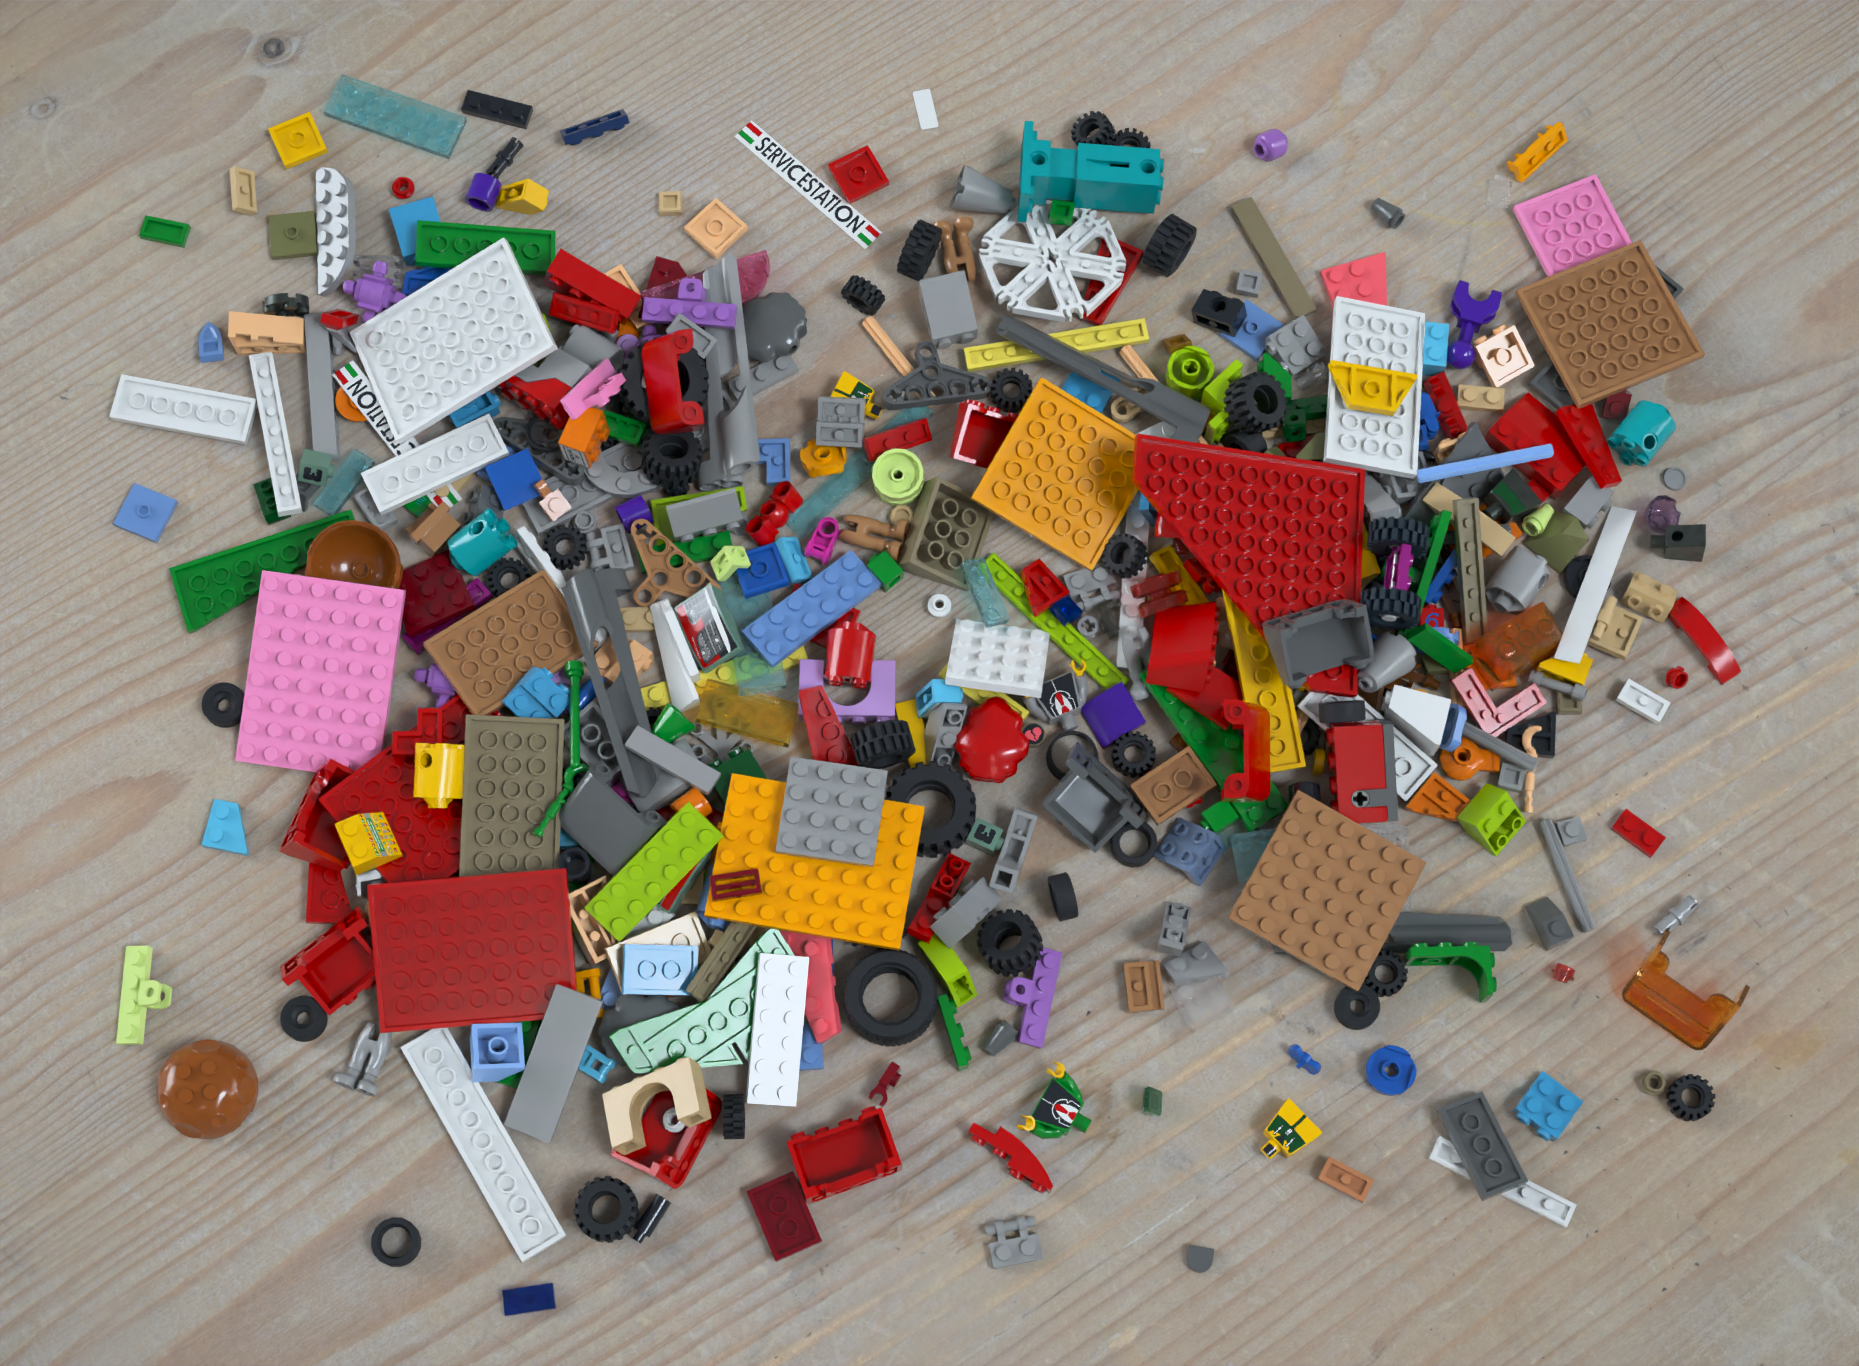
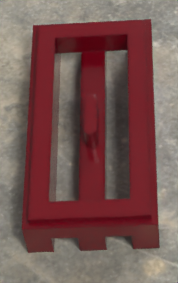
M758 868L709 876L713 902L762 894ZM750 876L755 878L754 880L715 886V882ZM755 885H756V888H752V889H746V890H740V891H734V892H728V893H721V894H717V893H716V892H718V891H724V890H730V889H736V888L749 887V886H755Z

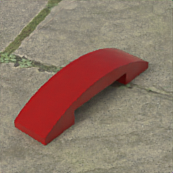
M1684 597L1675 601L1667 617L1677 629L1681 627L1709 663L1707 668L1718 682L1723 685L1738 675L1741 669L1736 659L1711 623Z

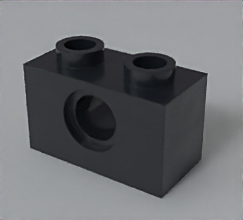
M1203 289L1191 310L1194 323L1233 337L1237 335L1247 317L1245 303L1240 299L1229 298L1217 291Z

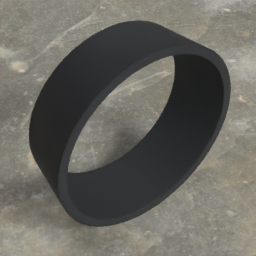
M1066 731L1058 735L1051 742L1046 753V763L1049 771L1055 778L1061 780L1066 775V773L1060 771L1055 766L1052 760L1053 745L1064 736L1076 735L1086 739L1095 750V758L1099 760L1095 743L1088 735L1079 731Z

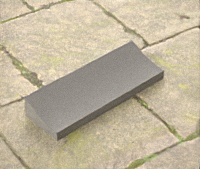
M558 983L556 984L504 1126L530 1135L548 1144L551 1143L604 1000Z

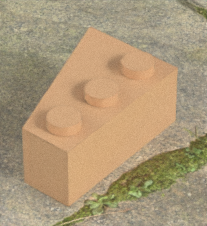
M229 311L228 338L238 355H253L271 351L273 354L307 353L304 318Z
M606 876L569 893L572 931L589 965L608 958L604 948L616 944L615 937L584 908L606 885Z

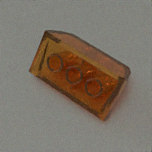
M1540 602L1483 635L1467 650V653L1473 657V665L1493 692L1535 668L1540 662L1554 657L1563 632L1547 604Z

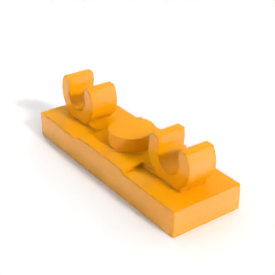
M1557 122L1553 126L1547 125V132L1545 134L1539 132L1538 139L1523 154L1516 153V160L1514 162H1507L1509 170L1514 172L1517 181L1523 183L1568 141L1564 124Z

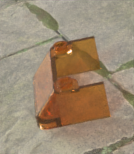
M1666 929L1625 985L1622 997L1627 1004L1694 1050H1703L1740 1009L1750 987L1745 985L1733 1000L1720 993L1712 994L1706 1001L1696 996L1665 974L1670 963L1668 956L1661 951L1670 934V931Z

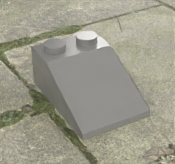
M686 739L671 744L697 759ZM661 769L659 779L646 798H639L634 793L628 792L623 776L620 777V782L638 814L646 810L656 811L669 806L693 788Z

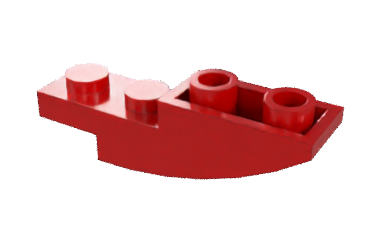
M949 853L930 886L926 898L911 922L907 934L928 944L930 943L935 934L930 928L936 921L933 916L943 907L947 910L950 908L948 902L956 896L971 866L970 862Z
M973 1122L968 1131V1135L972 1136L970 1139L972 1142L981 1147L986 1144L993 1149L992 1153L1003 1160L1008 1157L1010 1161L1006 1168L1010 1170L1009 1175L1019 1181H1022L1023 1178L1032 1183L1030 1187L1041 1194L1045 1191L1050 1194L1053 1185L1047 1172L1023 1142L1001 1126L997 1133L993 1134Z

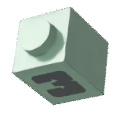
M304 449L297 481L326 487L328 478H333L335 465L331 464L332 455Z
M977 818L967 837L966 845L993 856L995 850L1000 852L1004 844L1005 838L1002 837L1003 829Z

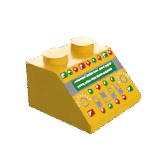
M383 812L357 814L335 823L337 833L356 876L402 857V853Z

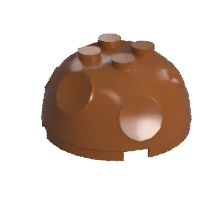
M356 520L335 523L319 533L309 547L305 570L307 577L399 589L403 574L400 554L387 533L373 524Z
M200 1040L181 1047L169 1056L158 1074L157 1098L161 1111L170 1125L181 1134L190 1138L215 1139L232 1133L241 1126L242 1122L253 1111L257 1102L259 1084L252 1062L246 1054L234 1045L223 1041Z

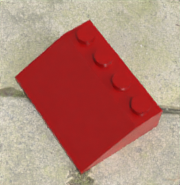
M1529 392L1511 407L1490 428L1485 436L1488 446L1498 454L1551 444L1554 450L1552 457L1512 466L1530 481L1534 478L1550 494L1554 501L1587 466L1558 416Z

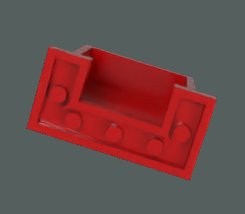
M360 906L355 908L280 966L281 977L284 983L289 986L298 979L329 1016L344 1004L348 1006L358 997L357 994L363 989L369 990L376 984L373 946L361 931L368 925L366 914Z

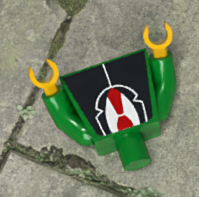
M1053 1061L1057 1066L1056 1071L1053 1072L1047 1068L1046 1072L1056 1077V1079L1052 1077L1032 1115L1020 1116L1026 1120L1025 1126L1017 1125L1019 1130H1027L1041 1139L1060 1138L1062 1135L1067 1136L1072 1126L1085 1133L1092 1121L1080 1114L1084 1102L1082 1101L1083 1095L1076 1082L1065 1071L1063 1064Z

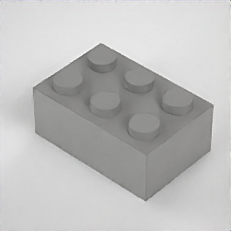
M592 701L580 711V760L589 767L602 760L613 771V778L607 784L609 787H613L623 775L601 708ZM570 721L564 725L563 744L569 750Z

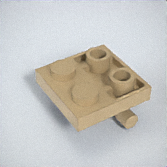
M1609 596L1607 601L1603 600L1587 645L1625 660L1643 617L1615 606L1617 598Z

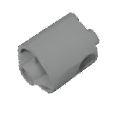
M574 325L569 332V339L559 349L589 365L592 370L601 361L608 358L617 374H619L624 362V349L605 336L595 333L590 327Z
M1514 546L1485 586V595L1492 607L1502 614L1524 615L1549 579L1550 573L1546 567V559L1540 555L1533 556L1520 546Z

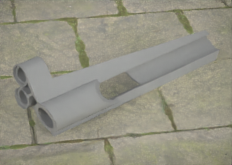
M726 253V256L712 268H707L703 273V286L706 291L705 302L736 304L737 315L735 329L705 327V331L718 340L706 356V370L709 374V390L707 395L710 460L702 462L700 466L698 484L699 489L702 491H713L720 486L724 488L742 486V474L751 470L760 461L737 258L729 253ZM739 363L742 391L735 405L728 412H724L721 378Z

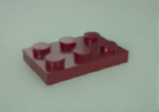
M793 1171L746 1191L776 1262L822 1242Z

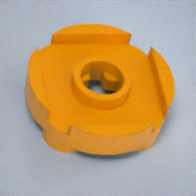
M816 438L807 442L808 446L804 450L803 447L800 450L801 465L810 477L815 478L834 473L839 474L844 471V465L847 462L846 447L816 445Z

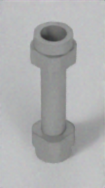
M1532 670L1528 679V684L1535 683L1538 688L1545 686L1572 695L1571 699L1577 701H1584L1588 690L1587 687L1576 683L1573 686L1545 677L1544 673Z

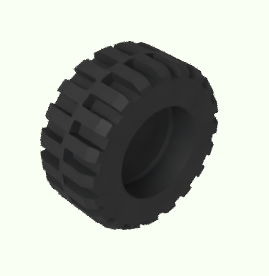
M645 340L630 351L622 364L620 373L623 374L626 381L619 387L621 389L619 396L621 402L625 404L626 411L632 413L635 416V420L642 421L648 427H651L647 396L642 389L641 383L644 373L642 348L648 342V340ZM693 347L688 353L681 354L679 362H677L678 369L685 378L682 402L694 401L702 407L709 390V374L705 369L703 358H699L697 355L698 351Z
M930 761V765H924L923 762L916 763V767L911 769L908 766L903 769V774H897L894 777L893 784L888 786L884 800L909 803L914 795L926 790L941 792L951 800L953 814L947 824L937 829L921 828L916 856L923 858V855L926 854L930 855V858H937V854L943 853L945 856L951 853L953 848H960L963 845V841L967 839L975 823L976 797L975 793L971 790V784L968 779L964 780L963 774L960 771H952L951 766L945 763L943 767L938 766L937 761Z

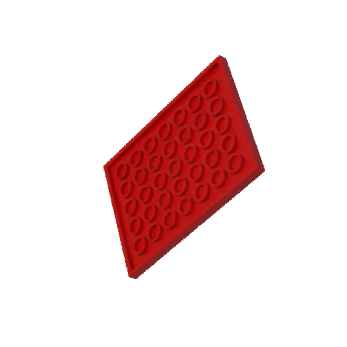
M457 694L440 707L443 710L442 743L464 745L466 714H472ZM497 710V711L493 712L492 714H490L489 716H502V715H501L500 712ZM417 725L409 731H417ZM392 744L318 800L336 823L357 814L384 813L402 853V857L375 868L387 883L454 877L459 873L462 799H453L448 804V808H428V803L423 798H414L415 757H392Z
M567 868L367 885L381 1033L472 1026V1024L543 1020L557 983L578 991Z

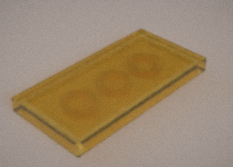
M707 678L695 722L788 748L799 703Z

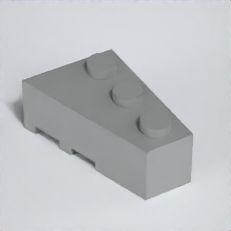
M1371 475L1365 476L1363 521L1367 533H1369L1370 522H1373L1374 519L1380 520V517L1387 519L1392 516L1399 518L1402 514L1399 504L1394 502L1390 494L1386 493L1381 484L1377 483Z
M984 877L976 883L971 880L962 889L964 892L962 896L958 893L948 902L951 906L948 910L943 907L933 916L936 921L930 928L949 949L968 934L1003 899L994 888L989 887V883Z

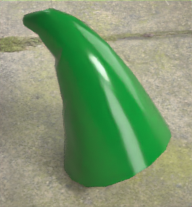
M667 702L657 718L651 733L670 744L697 729L675 706Z

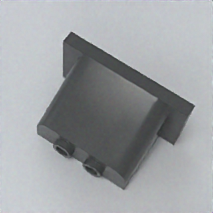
M1079 742L1071 748L1065 762L1070 770L1041 804L1052 814L1053 819L1058 824L1065 825L1077 841H1082L1094 853L1127 821L1137 829L1144 822L1147 812L1131 789Z

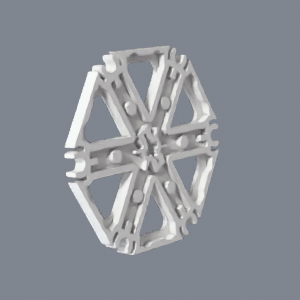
M1046 200V204L1040 205L1041 207L1033 205L1032 213L1027 214L1026 222H1017V205L983 236L981 247L988 249H979V262L995 301L997 298L998 304L1009 301L1007 310H1012L1014 314L1065 322V319L1071 322L1072 313H1077L1080 319L1083 318L1084 311L1086 316H1088L1122 284L1124 273H1118L1117 271L1125 272L1126 259L1109 220L1105 223L1106 217L1104 216L1099 220H1095L1096 210L1075 208L1073 218L1077 221L1057 239L1048 220L1052 201ZM1021 223L1025 226L1032 244L1000 239V237L1014 224ZM1101 237L1105 240L1112 257L1108 258L1079 252L1094 238ZM1049 254L1053 260H1056V265L1049 260ZM997 263L1025 267V269L1006 286H1001L996 278L993 266ZM1073 276L1099 280L1105 286L1091 300L1084 301L1081 298ZM1048 281L1058 307L1055 310H1047L1028 306L1026 301Z

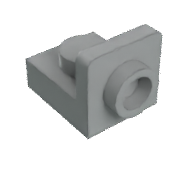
M377 870L366 871L356 876L357 897L368 900V884L387 883Z

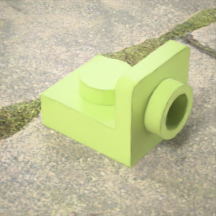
M724 546L710 561L718 581H726L737 568H749L751 565L743 546Z

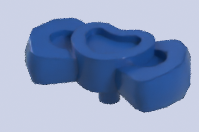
M1293 1044L1289 1047L1288 1054L1298 1063L1296 1065L1298 1069L1303 1067L1312 1075L1320 1072V1063L1314 1061L1308 1053L1302 1051L1299 1045Z

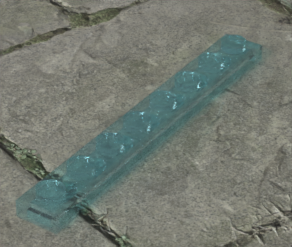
M928 406L903 409L880 432L923 417L927 418L928 421L933 416V411ZM863 447L844 465L843 472L834 474L788 518L786 525L803 539L818 525L821 519L827 517L872 474L873 465L876 460L868 461Z

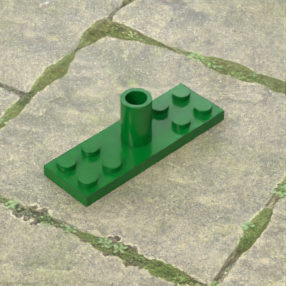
M1442 510L1438 515L1434 516L1433 520H1430L1428 524L1430 533L1427 554L1422 557L1419 568L1413 566L1409 568L1408 576L1411 577L1409 590L1415 593L1414 595H1419L1422 599L1421 611L1452 515L1450 511ZM1386 557L1382 563L1380 573L1378 575V580L1383 582L1386 568ZM1416 627L1396 630L1394 636L1399 634L1407 639V633L1416 629Z

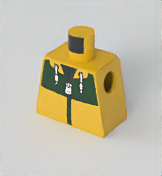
M843 371L830 397L866 398L865 418L869 416L879 420L883 407L873 403L875 391L848 372Z
M1288 1098L1263 1131V1134L1269 1141L1260 1150L1269 1160L1279 1151L1286 1158H1289L1316 1140L1323 1132Z

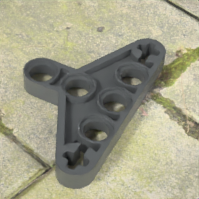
M923 341L917 345L914 353L917 368L887 387L882 395L881 403L888 410H900L964 402L965 399L980 400L985 399L989 395L991 381L985 376L940 363L935 345L929 341ZM927 349L932 355L924 357L920 354V350ZM933 369L936 371L937 376L930 377L926 374L925 370ZM980 384L982 388H985L984 391L977 387V385ZM960 386L964 389L965 393L957 394L954 392L953 387ZM939 389L943 396L935 397L932 395L931 390ZM915 391L920 394L921 398L914 400L910 398L909 392ZM889 395H892V397L896 399V401L894 402L892 398H888Z
M499 417L493 421L504 444L517 452L528 448L537 465L569 485H580L585 480L583 466L565 460L561 450L535 455L532 453L535 448L528 443L527 439L521 444L514 442L519 436L526 437V427L530 420ZM536 421L531 428L530 434L532 440L537 445L550 448L559 445L558 442L564 429L558 430L550 422ZM551 432H558L560 434L555 439L547 437ZM553 459L562 460V463L558 466L550 465Z

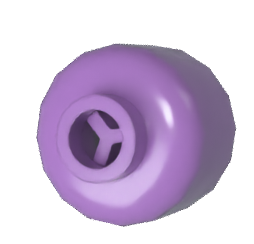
M1270 129L1256 137L1254 152L1258 158L1266 162L1273 161L1286 153L1288 139L1280 130Z

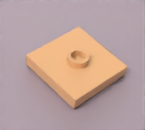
M717 198L713 199L684 227V231L716 260L749 230L748 225Z

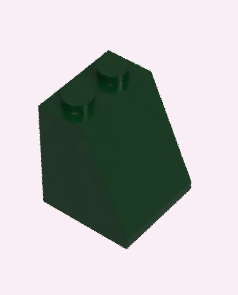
M737 746L728 752L729 756L722 760L716 758L707 764L721 773V777L713 789L724 808L726 806L732 773L767 779L751 751L745 746L743 748Z

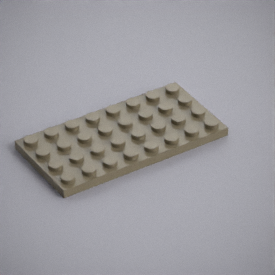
M466 714L459 877L559 868L561 825L559 811L554 819L549 821L541 838L536 837L533 831L540 826L553 801L557 800V797L562 792L564 719Z

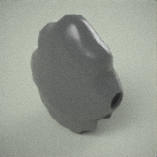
M771 292L765 297L752 298L742 306L748 360L769 362L776 356H790L798 350L800 339L807 334L806 311L789 293Z
M621 995L617 999L615 1007L604 1012L602 1022L598 1027V1033L607 1057L615 1060L621 1066H627L610 1040L609 1035L620 1028L682 1009L683 1007L670 1001L665 995Z

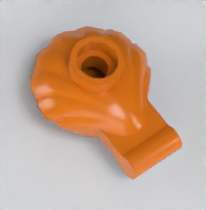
M1461 737L1460 746L1453 752L1442 749L1439 755L1442 769L1450 778L1459 781L1472 778L1478 771L1500 772V755L1490 750L1480 749L1473 741L1465 737Z

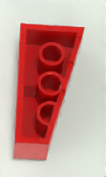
M561 248L548 268L542 284L558 293L619 310L618 324L622 323L626 325L641 298V295Z

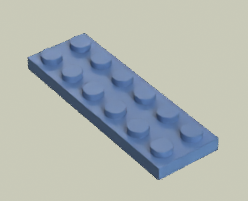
M850 550L743 629L742 636L768 665L773 668L881 588L882 583L855 553Z

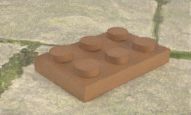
M1188 746L1132 783L1129 788L1154 823L1159 826L1217 787V783L1190 746Z

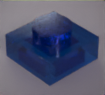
M1069 595L1052 604L1049 609L1064 627L1080 618L1083 614V611Z

